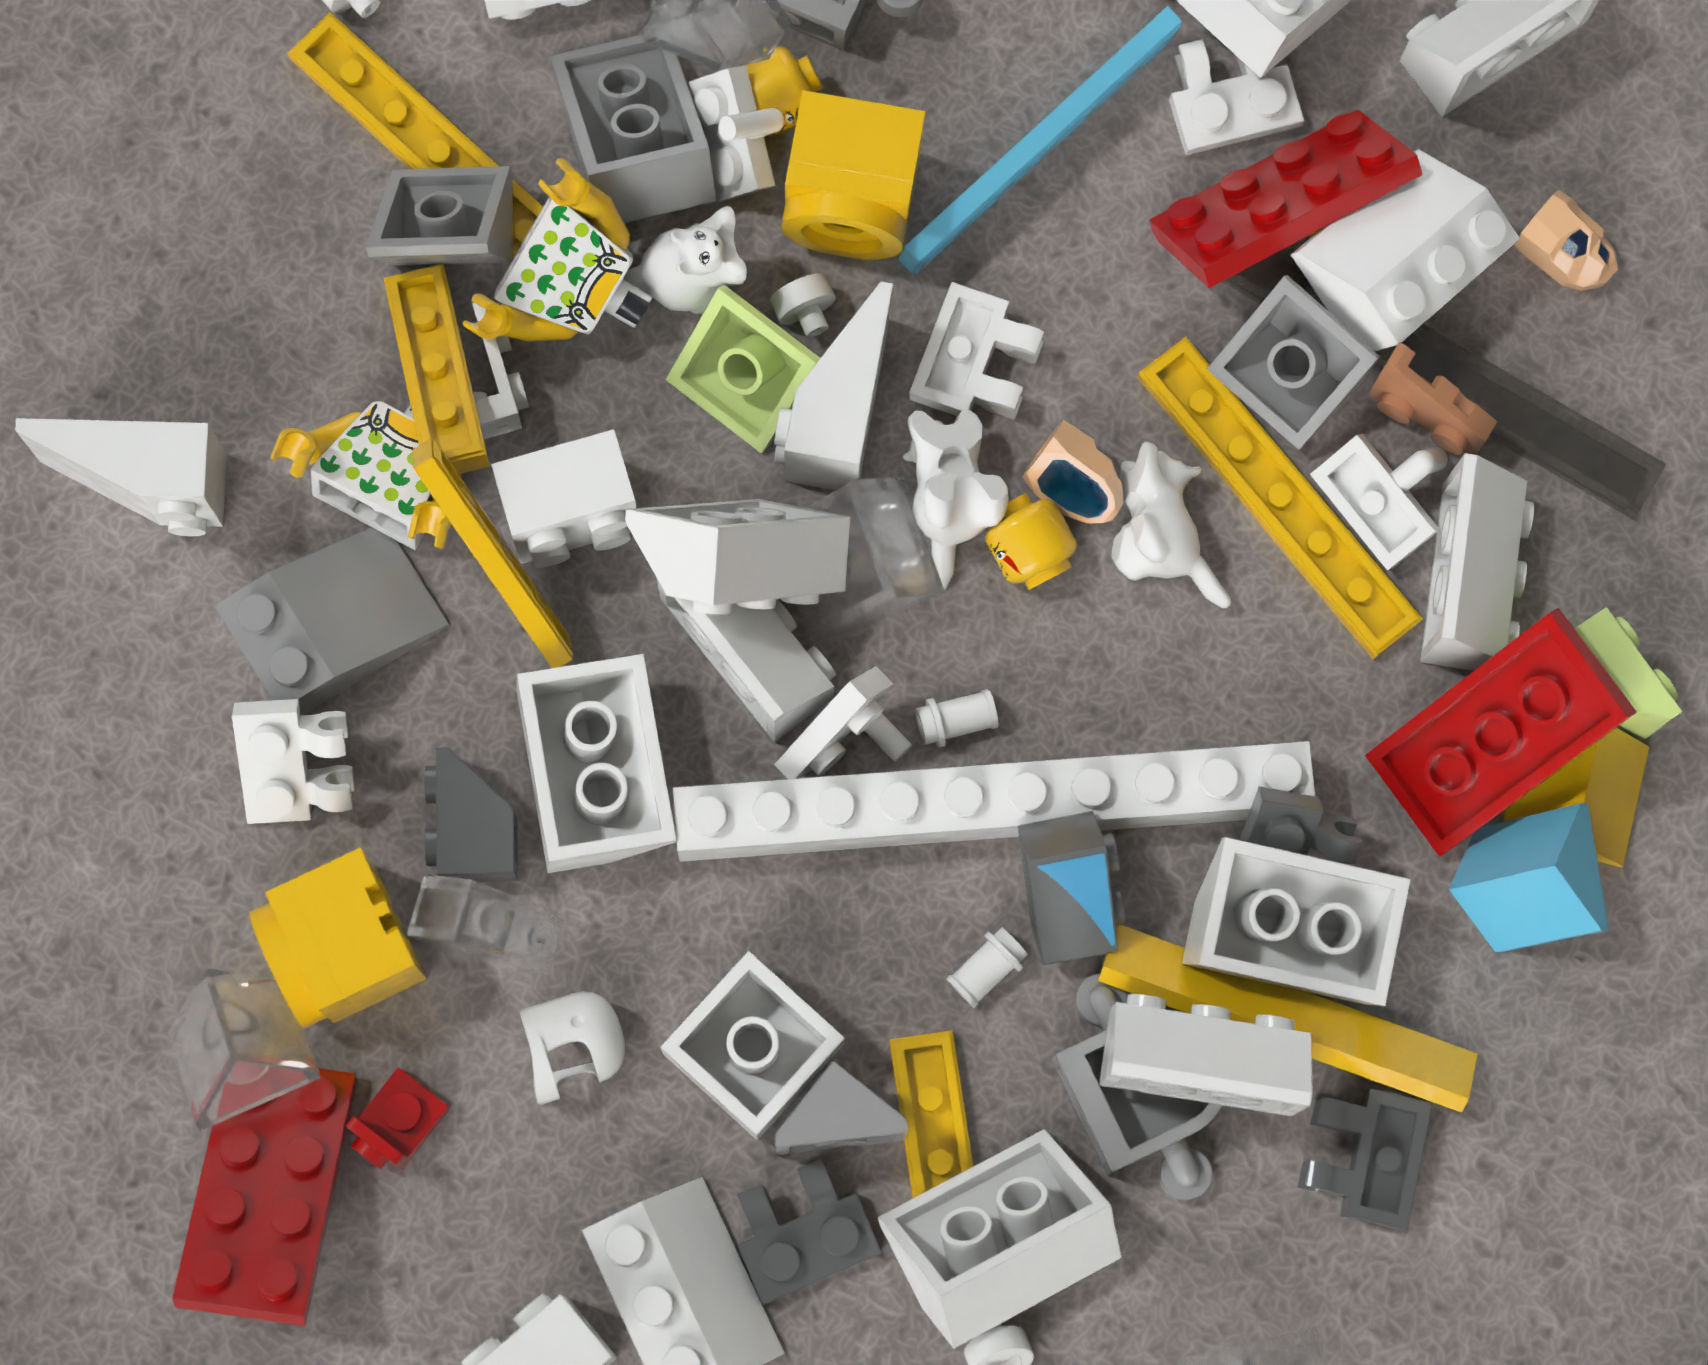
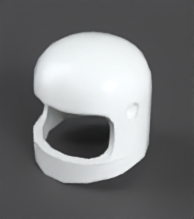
M582 991L519 1010L531 1049L534 1090L539 1105L560 1099L557 1086L563 1079L582 1072H592L597 1076L600 1083L611 1078L623 1064L625 1040L617 1014L610 1003L602 996L593 992ZM576 1041L583 1042L588 1046L593 1059L592 1063L552 1072L549 1057L555 1048Z

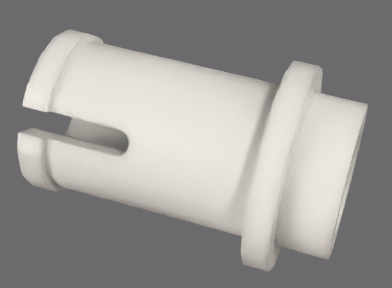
M988 689L936 703L934 698L927 699L926 706L915 709L917 725L924 745L935 742L937 747H943L946 743L945 739L988 728L995 729L999 726L995 703Z
M1003 927L994 935L988 931L984 935L987 942L953 975H949L946 978L950 985L973 1008L1013 968L1017 972L1023 969L1020 962L1028 953Z

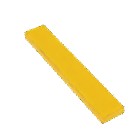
M331 12L288 52L289 59L407 168L434 169L498 166ZM513 180V258L543 208L515 180Z
M1185 336L1141 370L1137 378L1368 655L1375 659L1419 624L1423 618L1236 395L1207 370L1210 364Z
M1120 924L1116 925L1118 951L1106 953L1098 978L1099 982L1132 994L1163 998L1166 1000V1006L1191 1014L1193 1004H1202L1231 1010L1230 1020L1255 1024L1256 1015H1273L1295 1020V1031L1311 1033L1312 1059L1461 1113L1470 1097L1478 1053L1309 992L1183 965L1184 947Z

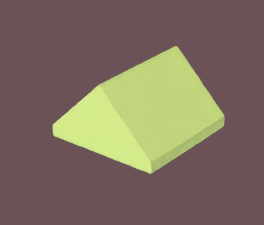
M723 284L714 294L668 374L666 381L762 454L775 439L780 408L792 410L796 389L817 364L820 357Z

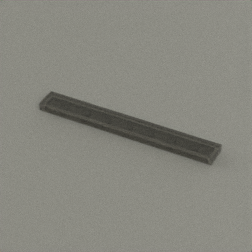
M1290 246L1222 281L1261 304L1280 280L1288 275L1327 309L1292 258L1291 254L1296 250ZM1422 324L1401 342L1416 353L1408 365L1414 372L1431 383L1436 376H1444L1467 399L1480 406L1497 421L1489 437L1633 520L1637 516L1666 463L1425 324ZM1396 346L1374 351L1380 358L1372 369L1381 373Z

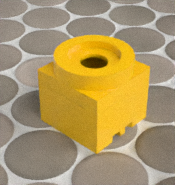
M802 90L785 181V207L781 224L782 233L800 246L826 254L861 260H881L900 254L906 240L921 156L926 111Z
M361 847L266 891L265 894L269 903L249 912L253 930L271 972L293 1015L303 1029L326 1018L336 1023L427 980L409 939L405 937L402 930L403 926L391 906L392 902L375 865Z

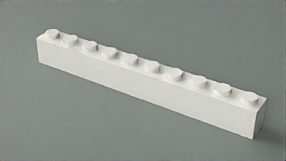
M1307 741L673 788L677 852L679 862L1019 837L1017 825L1093 811L1100 831L1247 820L1259 786L1315 796L1310 742Z

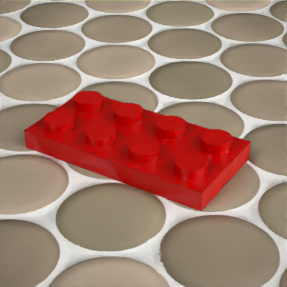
M1357 109L1351 113L1334 117L1325 127L1298 141L1281 145L1272 155L1245 169H1238L1228 173L1222 178L1221 182L1192 197H1185L1175 201L1168 210L1149 219L1157 241L1208 288H1211L1423 174L1418 155Z
M1557 608L1527 629L1365 756L1438 856L1441 857L1636 714L1637 711L1562 611Z
M228 1055L172 1296L175 1308L306 1326L347 1133L345 1125L349 1122L357 1082L355 1073Z

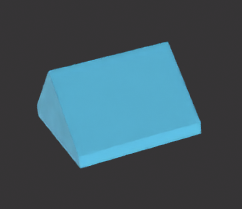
M1580 803L1483 826L1473 833L1449 887V891L1495 952L1512 951L1609 930L1588 804Z

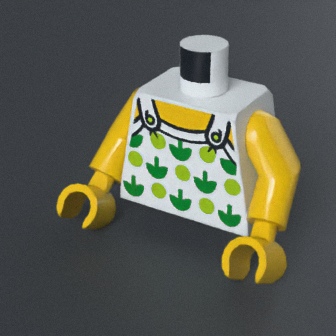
M558 158L555 161L565 172L562 181L556 185H548L542 179L538 182V185L549 197L495 289V299L503 304L499 305L483 294H475L471 299L472 302L486 309L485 314L476 323L464 320L463 326L483 339H493L500 335L523 341L569 340L578 332L590 335L604 311L635 328L650 304L651 295L623 280L633 261L632 253L627 249L630 242V233L612 198L584 179L566 159Z
M375 401L363 412L349 413L309 432L297 428H287L280 432L270 458L273 461L280 457L293 460L290 474L296 478L302 477L308 465L314 464L311 468L312 496L413 550H416L420 544L424 533H429L436 537L434 547L442 549L445 546L448 529L452 524L413 469L412 450L419 446L411 404L403 413L382 401Z

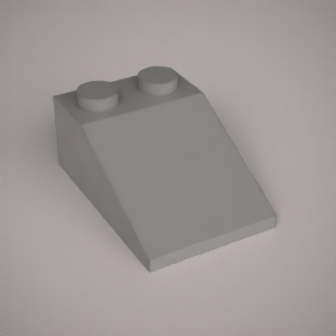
M668 29L550 56L581 176L612 198L624 223L717 201L709 146Z
M372 527L272 570L214 605L272 700L299 699L301 715L306 714L450 626L398 542Z

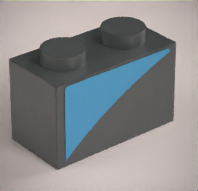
M1093 811L1017 825L1030 924L1043 965L1118 951L1115 925L1125 923V911L1119 887H1111L1109 873L1119 871V858L1113 834H1101Z

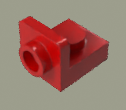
M397 1067L358 1118L353 1116L345 1126L358 1136L351 1147L381 1170L389 1160L397 1167L403 1169L451 1108Z

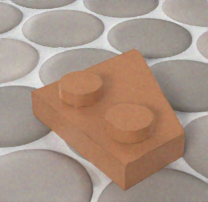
M1399 342L1368 395L1379 400L1377 403L1378 409L1392 420L1403 424L1413 420L1432 431L1430 435L1431 440L1443 450L1455 455H1462L1464 451L1476 455L1486 442L1497 421L1480 406L1467 399L1444 376H1436L1431 383L1414 372L1408 365L1416 353L1408 346Z

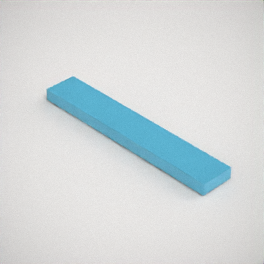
M1167 6L903 248L898 260L912 274L914 272L918 274L1168 45L1182 27L1180 25L1182 20Z

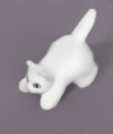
M729 206L721 208L701 224L696 223L687 229L674 228L660 234L643 254L641 264L629 269L623 280L648 293L669 310L704 314L720 286L723 284L725 286L741 285L746 280V265L738 256L735 248L734 229L736 220L733 209Z
M970 410L960 412L955 423L950 425H944L939 420H933L923 411H914L907 421L912 441L909 451L903 454V458L905 461L916 463L918 482L912 510L917 525L926 536L931 538L932 583L934 590L940 593L947 589L954 573L956 545L981 534L987 527L998 525L1005 516L1009 502L1008 487L1002 478L997 475H985L979 472L977 462L982 438V424L978 416Z
M1144 442L1141 445L1136 463L1134 461H1124L1121 464L1119 480L1123 488V501L1128 507L1132 518L1129 523L1122 526L1121 531L1114 538L1112 560L1121 573L1134 581L1148 576L1169 579L1188 575L1206 599L1221 608L1230 607V596L1220 584L1205 559L1200 555L1197 528L1184 504L1183 492L1186 485L1192 478L1198 476L1202 469L1199 466H1187L1180 460L1170 458L1163 451H1158L1153 443Z

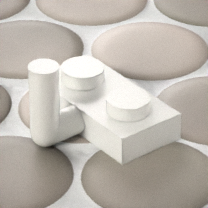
M746 65L727 68L690 81L689 85L694 106L709 146L718 202L776 186L764 136L780 131L784 126L785 119L782 112L775 108L757 110Z
M1358 434L1310 474L1387 571L1396 567L1440 531L1439 527L1409 490L1426 475L1441 471L1446 467L1448 456L1442 448L1432 447L1417 451L1392 471L1363 434Z
M877 666L849 681L774 765L787 779H798L812 770L818 776H821L845 754L846 749L840 742L851 730L856 735L865 731L896 762L913 745L882 714L884 708L878 703L883 695L893 686V683Z

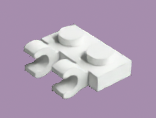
M1203 40L1179 45L1180 54L1175 55V60L1184 90L1171 93L1169 102L1185 155L1302 126L1304 119L1288 64L1272 68L1260 78L1237 57L1242 76L1212 83L1208 54Z
M951 282L910 389V400L958 416L963 410L971 411L975 403L986 411L1015 421L1023 400L1021 396L1023 387L1010 381L985 375L995 348L1003 351L1010 357L1036 365L1044 341H1041L1044 331L1030 325L1006 319L1010 301Z
M299 699L234 703L232 721L247 824L311 820L312 804L328 812H344L353 809L351 792L355 791L353 767L349 765H334L321 769H308L305 752L309 751L321 758L345 756V738H348L346 712L327 711L313 715H301Z

